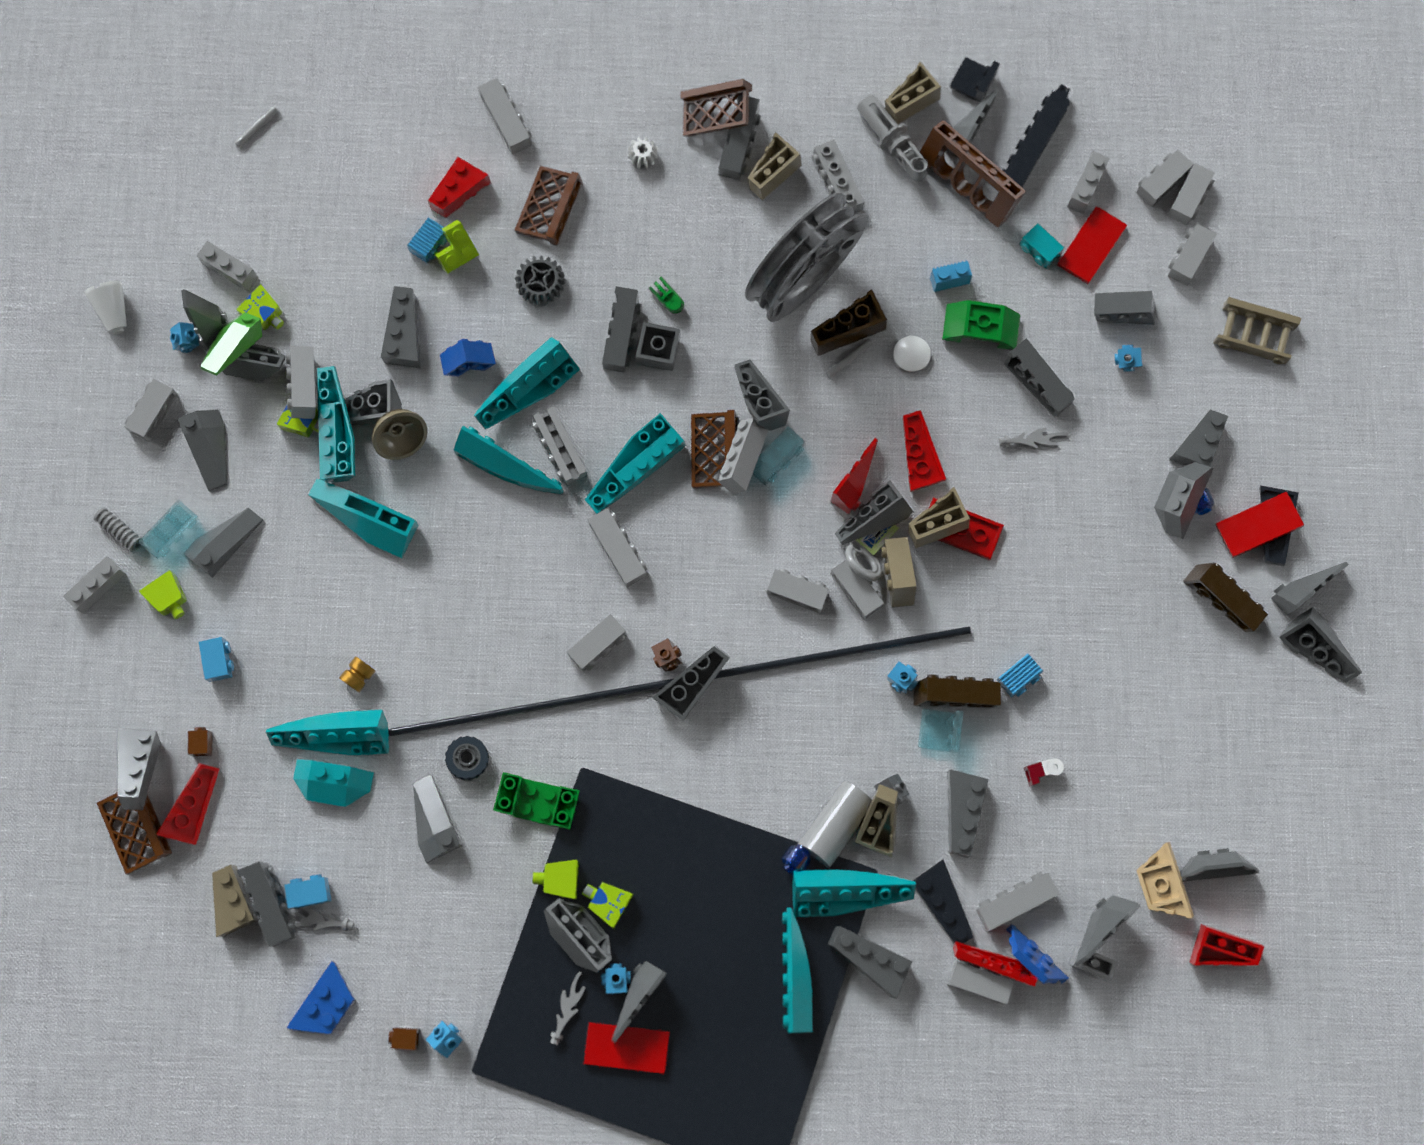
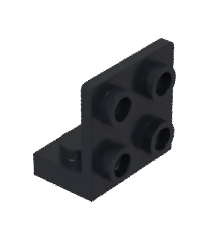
M965 57L949 87L981 103L997 75L1000 63L993 61L991 67H986Z

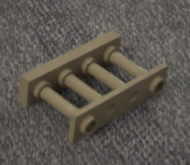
M1232 297L1227 298L1222 310L1228 313L1223 335L1218 334L1213 344L1223 349L1230 348L1272 360L1275 364H1286L1292 357V355L1285 353L1291 330L1294 331L1300 325L1301 317ZM1236 315L1245 316L1246 318L1241 340L1230 337ZM1254 320L1264 323L1259 345L1248 342ZM1272 325L1283 329L1277 351L1266 348Z

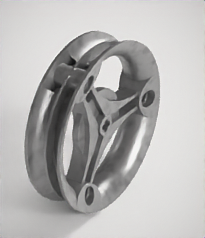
M839 192L828 196L805 213L773 246L749 280L745 290V298L751 302L757 301L759 306L767 311L766 317L770 322L784 318L818 290L846 259L862 236L868 222V217L864 213L853 216L854 209L851 206L844 207L846 196L843 193Z

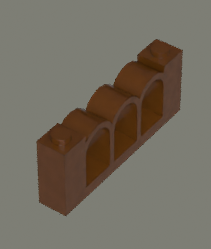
M944 120L932 128L919 151L927 161L929 169L933 168L936 175L942 179H950L953 189L958 194L970 196V201L974 208L986 213L984 217L997 228L1009 219L1026 190ZM947 148L960 158L955 168L949 166L945 160ZM966 165L980 175L975 184L969 183L964 176ZM985 181L999 192L994 201L987 199L983 193Z

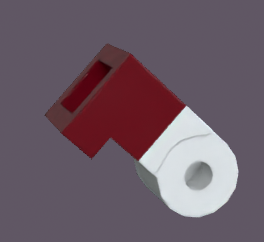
M1054 758L1024 767L1029 787L1039 784V778L1058 776L1063 772L1064 765L1061 760Z

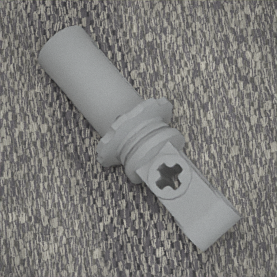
M875 95L865 97L858 104L857 110L881 139L878 147L881 150L888 149L890 155L896 157L899 164L904 167L913 180H923L926 176L927 161L919 153L916 146L911 143L912 139L910 136L906 135L908 127L904 123L898 125Z

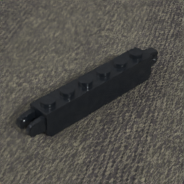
M1063 84L1056 91L1052 90L1050 96H1045L1041 103L1043 108L1041 111L1037 110L1032 119L1034 120L1033 125L1029 124L1024 132V135H1026L1024 140L1020 139L1016 145V154L1010 155L1007 161V169H1002L1022 188L1070 105L1067 98L1070 88Z

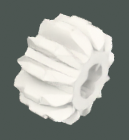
M638 137V142L632 140V146H628V159H631L632 165L637 164L639 169L642 165L647 169L648 163L654 165V159L658 158V147L654 146L653 140L648 142L647 137L644 140Z

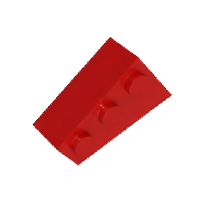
M457 157L427 200L430 209L447 218L463 206L465 201L476 196L478 191L491 184L489 174Z
M1201 924L1189 962L1193 965L1259 966L1265 946L1258 942Z

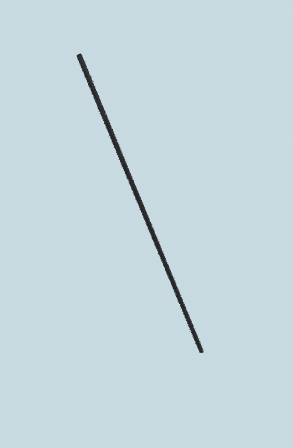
M968 626L724 669L719 672L715 679L971 634V628ZM673 679L388 729V735L390 737L664 688Z

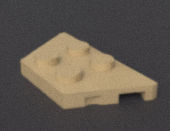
M1170 842L1164 843L1145 864L1136 870L1148 909L1192 918L1194 915Z

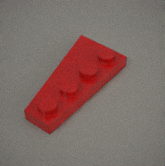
M921 410L903 415L910 492L946 481V476Z
M201 763L198 764L156 835L193 845L197 844L220 770L219 768Z
M959 942L954 944V955L960 961L976 964L1035 987L1037 977L1018 959Z

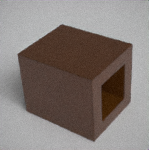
M195 727L194 731H188V755L193 757L212 756L213 732L206 730V727Z
M394 1027L389 1032L388 1044H391V1049L418 1050L420 1029Z

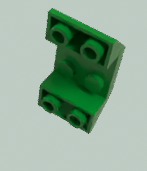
M971 300L949 303L946 305L942 340L960 343L962 338L995 342L998 343L997 348L1013 350L1017 346L1021 314L1005 305Z
M503 772L493 811L540 824L570 829L580 790L563 786L558 787Z

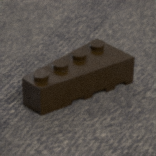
M871 289L865 296L856 299L852 305L840 310L833 318L827 319L811 330L810 341L817 356L886 330L887 318L873 290Z
M1217 563L1198 564L1183 580L1187 586L1192 584L1196 587L1198 595L1212 600L1211 605L1222 612H1227L1225 616L1244 632H1254L1268 615L1264 611V607L1252 600L1249 592L1241 589L1236 584V580L1231 576H1227L1223 572V568Z
M930 674L926 678L919 680L914 688L913 706H921V704L930 702V706H941L949 703L950 707H962L967 704V707L994 708L1001 705V682H994L993 678H983L982 681H978L975 677H964L963 680L957 679V676L939 678V675Z

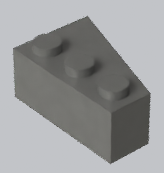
M1152 291L1095 293L1094 316L1096 321L1102 323L1119 322L1155 325L1156 304Z
M1210 409L1169 460L1184 466L1198 462L1211 467L1228 416Z

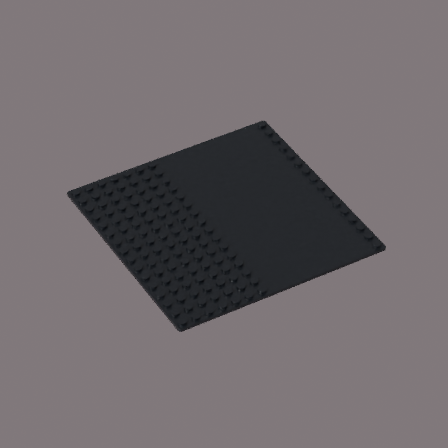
M581 768L573 789L580 790L571 827L570 829H558L546 862L548 864L570 860L579 861L577 899L544 893V885L538 884L474 1061L472 1073L669 1145H790L849 961L832 949L828 942L836 926L843 927L858 935L866 912L865 909L836 916L795 917L805 945L810 968L812 1032H787V1028L783 1027V1015H787V1007H783V994H787V986H783V974H787V965H783V953H787V945H783V933H786V924H783V912H786V908H791L793 911V871H802V868L803 871L805 868V870H848L877 874L878 871L840 856L836 858L830 868H827L798 847L797 844L799 842L610 776ZM804 857H808V858L804 861V863L800 866V868L797 869V867H798L799 864L802 862V860L804 859ZM605 883L633 894L615 928L611 927L588 908L592 900L582 895L588 884L599 889L600 885ZM560 898L567 902L582 905L609 936L612 960L598 972L576 965L550 935L544 910ZM647 961L666 973L664 979L628 1027L669 1032L665 1073L584 1064L589 1022L617 1025L631 984H627V992L606 994V985H602V973H605V969L610 968V964H622V968L626 967V972L630 971L631 983L635 976L632 972L639 963L643 965ZM581 972L575 986V993H579L583 986L585 990L579 1001L571 1008L572 1011L578 1009V1012L564 1025L560 1033L563 1038L559 1041L558 1045L550 1043L552 1039L551 1033H556L557 1031L556 1015L559 1014L560 1018H564L561 1009L562 991L565 990L566 997L569 998L572 983L576 975ZM616 974L613 976V981L618 982L620 977Z

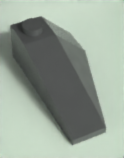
M185 289L181 290L183 308L189 321L193 323L195 333L201 335V338H199L201 346L207 351L219 331L225 326V323H228L227 315L219 306Z
M391 379L372 382L369 384V387L357 390L353 395L344 398L351 425L376 424L380 417L387 412L402 409L401 400Z
M219 410L194 411L179 417L178 421L208 491L227 485V463L225 460L226 427Z
M891 480L875 490L870 495L872 499L866 505L862 504L859 507V513L855 517H850L836 531L835 535L842 545L899 524L914 513Z
M247 508L197 538L183 554L213 578L261 524L263 519L250 508Z
M1314 607L1297 616L1279 635V638L1291 651L1296 654L1300 653L1313 664L1317 663L1325 668L1326 672L1345 683L1362 673L1329 624Z
M432 775L414 782L418 846L425 862L428 863L462 847V843Z
M1112 895L1108 899L1103 897L1096 903L1097 909L1090 917L1075 961L1077 967L1087 961L1105 943L1104 941L1118 930L1117 928L1141 906L1138 902Z
M647 961L643 965L639 963L632 972L635 976L633 977L612 1038L614 1044L666 975L664 971Z

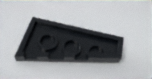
M1260 485V503L1287 492L1296 508L1299 492ZM1291 532L1263 544L1265 563L1285 566Z
M942 859L912 881L916 882V891L953 944L955 942L964 944L974 936L944 859Z

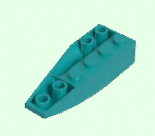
M336 367L317 368L320 480L329 483L346 482L355 476V443Z
M659 413L628 440L585 498V501L596 514L605 510L686 446L685 441L665 417Z
M462 426L453 449L455 455L503 481L541 492L563 494L562 483L558 480L546 477V474L542 471L535 470L525 461L518 459L494 444L495 441L492 438L479 435V432L473 427L469 426L467 428Z
M320 479L315 480L308 496L368 544L401 559L419 526L417 521L411 517Z
M793 871V914L795 917L836 916L913 900L916 882L894 876L860 871Z
M786 908V912H783V924H786V933H783V945H787V953H783V965H787V974H783V986H787V994H783V1007H787V1015H783V1027L787 1028V1032H812V986L809 963L802 935L791 908Z

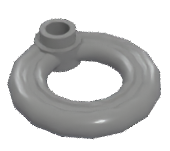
M856 540L849 542L845 549V556L849 566L856 574L867 581L875 582L879 580L883 571L876 556H873ZM856 556H863L870 563L872 571L861 566Z

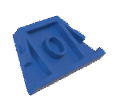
M1013 924L1006 929L1012 935L1009 938V942L1012 946L1013 955L1043 984H1056L1058 981L1064 984L1069 979L1053 963L1052 958L1048 954L1040 951L1038 945L1033 940H1029Z
M331 961L286 1028L332 1034L355 1000L334 961Z

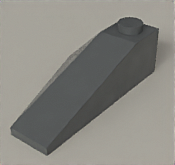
M995 90L954 126V129L971 144L996 99L997 91ZM947 148V152L955 155L950 149Z
M751 359L735 364L734 368L747 409L756 422L770 431L786 426L790 409Z
M1344 562L1290 582L1286 586L1281 584L1274 590L1276 594L1271 599L1285 615H1288L1310 599L1319 589L1327 584V581L1334 578L1349 564Z

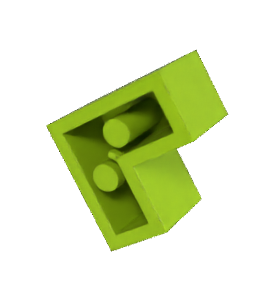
M456 220L441 229L450 246L436 253L435 256L447 274L479 256L477 249L460 221Z

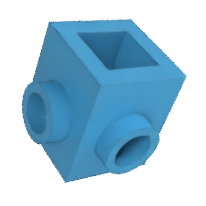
M179 322L170 328V341L172 342L173 350L189 353L199 345V336L195 333L192 323Z
M1122 345V349H1118V353L1115 354V365H1119V369H1123V372L1135 371V367H1143L1141 347L1133 348V345ZM1131 355L1132 359L1128 362L1125 361V357Z
M898 661L888 674L887 680L892 683L891 687L897 692L901 693L903 691L906 694L909 690L913 691L917 686L918 681L916 680L918 675L912 666H905Z
M610 964V968L605 969V973H602V985H606V994L627 992V984H631L630 971L626 972V967L622 968V964ZM616 974L620 977L618 982L613 981V976Z
M443 1021L434 1028L433 1032L426 1039L432 1048L445 1058H448L463 1041L458 1034L460 1030L454 1024L450 1023L447 1025Z

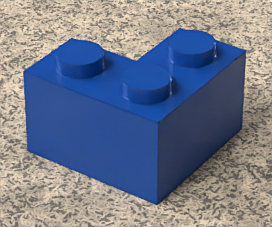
M461 339L457 341V344L446 348V351L439 354L444 376L459 377L469 370L485 371L496 364L492 344L482 340L469 341L468 339Z

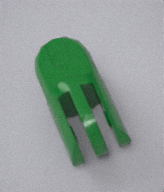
M661 276L659 280L668 288V291L666 292L657 281L653 284L663 296L660 297L651 286L648 288L649 291L669 312L673 314L682 312L684 301Z

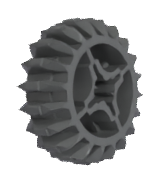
M542 255L539 257V260H536V257L533 256V261L530 262V260L526 259L527 265L521 264L522 270L516 271L518 275L515 277V281L518 282L515 284L516 289H519L518 293L523 295L525 301L529 299L530 303L533 304L536 300L537 305L544 301L547 305L548 299L554 302V296L559 297V291L564 290L562 285L565 284V279H563L565 275L564 272H561L562 267L560 265L557 266V261L551 262L549 256L546 260H544ZM532 273L533 277L529 280V283L525 284L527 276ZM537 277L538 279H543V283L539 282V280L537 282ZM555 277L553 285L550 288H548V283L551 281V278Z

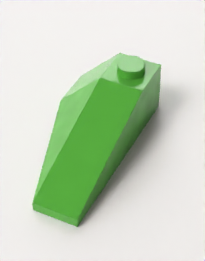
M245 312L224 326L219 331L202 362L201 370L217 376L262 337L261 318Z

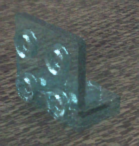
M923 709L918 747L957 753L960 748L964 711L956 710L954 713Z

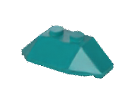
M297 759L293 779L307 801L347 807L371 792L374 772L350 766Z

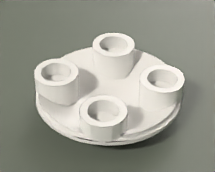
M907 336L896 343L893 356L898 367L906 371L915 372L923 370L928 364L931 351L928 344L922 338Z

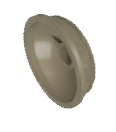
M396 409L387 412L380 417L373 429L372 444L375 451L381 457L389 460H401L410 457L426 441L428 434L426 422L419 414L410 410Z

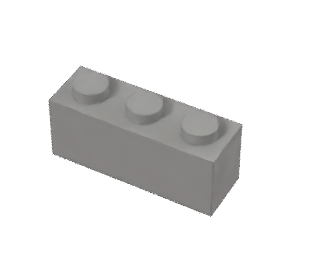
M1179 150L1173 154L1169 153L1163 159L1164 163L1161 166L1156 165L1150 172L1151 175L1148 178L1145 176L1138 183L1139 188L1136 193L1151 207L1186 176L1194 165Z
M1092 152L1067 205L1068 207L1081 213L1085 212L1110 158L1097 152Z
M1195 163L1167 216L1185 225L1190 220L1194 221L1199 212L1197 210L1198 205L1202 206L1207 197L1204 194L1206 189L1210 190L1215 181L1212 179L1215 172Z
M1196 224L1194 229L1189 228L1184 237L1187 239L1186 243H1181L1176 252L1179 254L1177 259L1173 258L1168 266L1171 269L1168 276L1188 285L1217 233L1199 224Z
M209 241L204 244L196 255L203 265L247 292L258 278L252 268Z
M153 379L146 386L143 397L136 402L135 410L132 415L127 417L124 427L130 433L150 442L176 399L177 392L173 388Z
M106 556L63 597L77 611L84 614L120 581L126 573L115 561Z
M847 560L831 570L830 574L863 620L883 607L884 598L878 590L875 591L871 586L873 585L872 581H867L856 574L849 566Z
M780 568L779 570H774L766 594L820 614L829 589L823 583L809 582L808 578L798 575L796 577L790 575L788 570Z
M610 614L570 648L567 654L583 672L586 669L589 671L597 664L595 661L600 657L605 658L611 652V647L615 644L617 646L626 639V630Z
M954 961L947 985L1008 1005L1014 981L1010 980V977L999 973L998 975L990 973L991 970L979 966V969L972 967L970 962Z

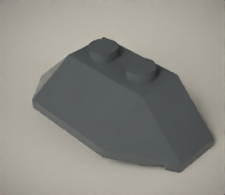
M253 344L222 372L228 376L262 382L280 370L285 361V355L281 354L274 347Z
M1194 462L1168 473L1154 506L1166 533L1184 539L1214 468Z
M1229 848L1218 849L1215 854H1210L1209 850L1198 851V855L1190 858L1181 870L1180 875L1182 881L1186 882L1258 874L1259 869L1236 851L1229 852Z
M559 898L544 910L550 935L576 965L598 972L612 960L609 936L582 905Z

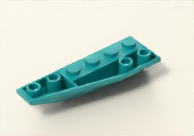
M551 337L506 377L474 414V417L486 430L552 395L581 369L562 344Z
M383 710L329 713L295 720L266 729V735L272 746L351 756L389 753L388 722Z

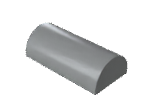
M843 781L797 846L827 868H830L863 822L872 799L858 787Z

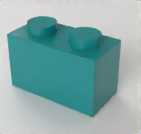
M1038 223L1022 237L1019 244L1025 253L1034 257L1035 262L1045 269L1062 254L1065 248Z

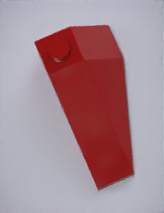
M874 438L861 455V460L855 462L849 474L847 473L833 491L830 502L847 514H850L852 510L856 511L862 503L859 500L877 446V438Z

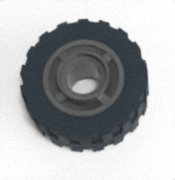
M458 737L447 747L445 763L450 773L456 778L473 780L483 774L488 767L489 755L487 748L476 737ZM466 753L473 756L469 763L462 761V756Z

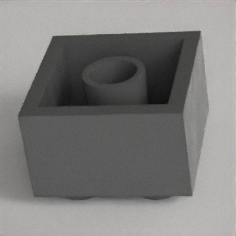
M643 322L636 353V364L673 371L681 337L680 329Z

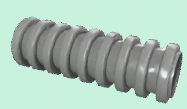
M101 508L96 512L94 521L98 522L104 529H107L108 533H111L113 537L120 540V543L124 544L130 551H135L142 545L143 539L128 526H125V523L121 522L115 515H112V512L108 511L107 508Z

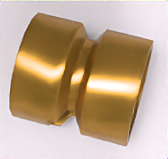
M355 656L349 664L351 669L345 670L339 679L360 693L365 685L364 680L370 679L375 670Z

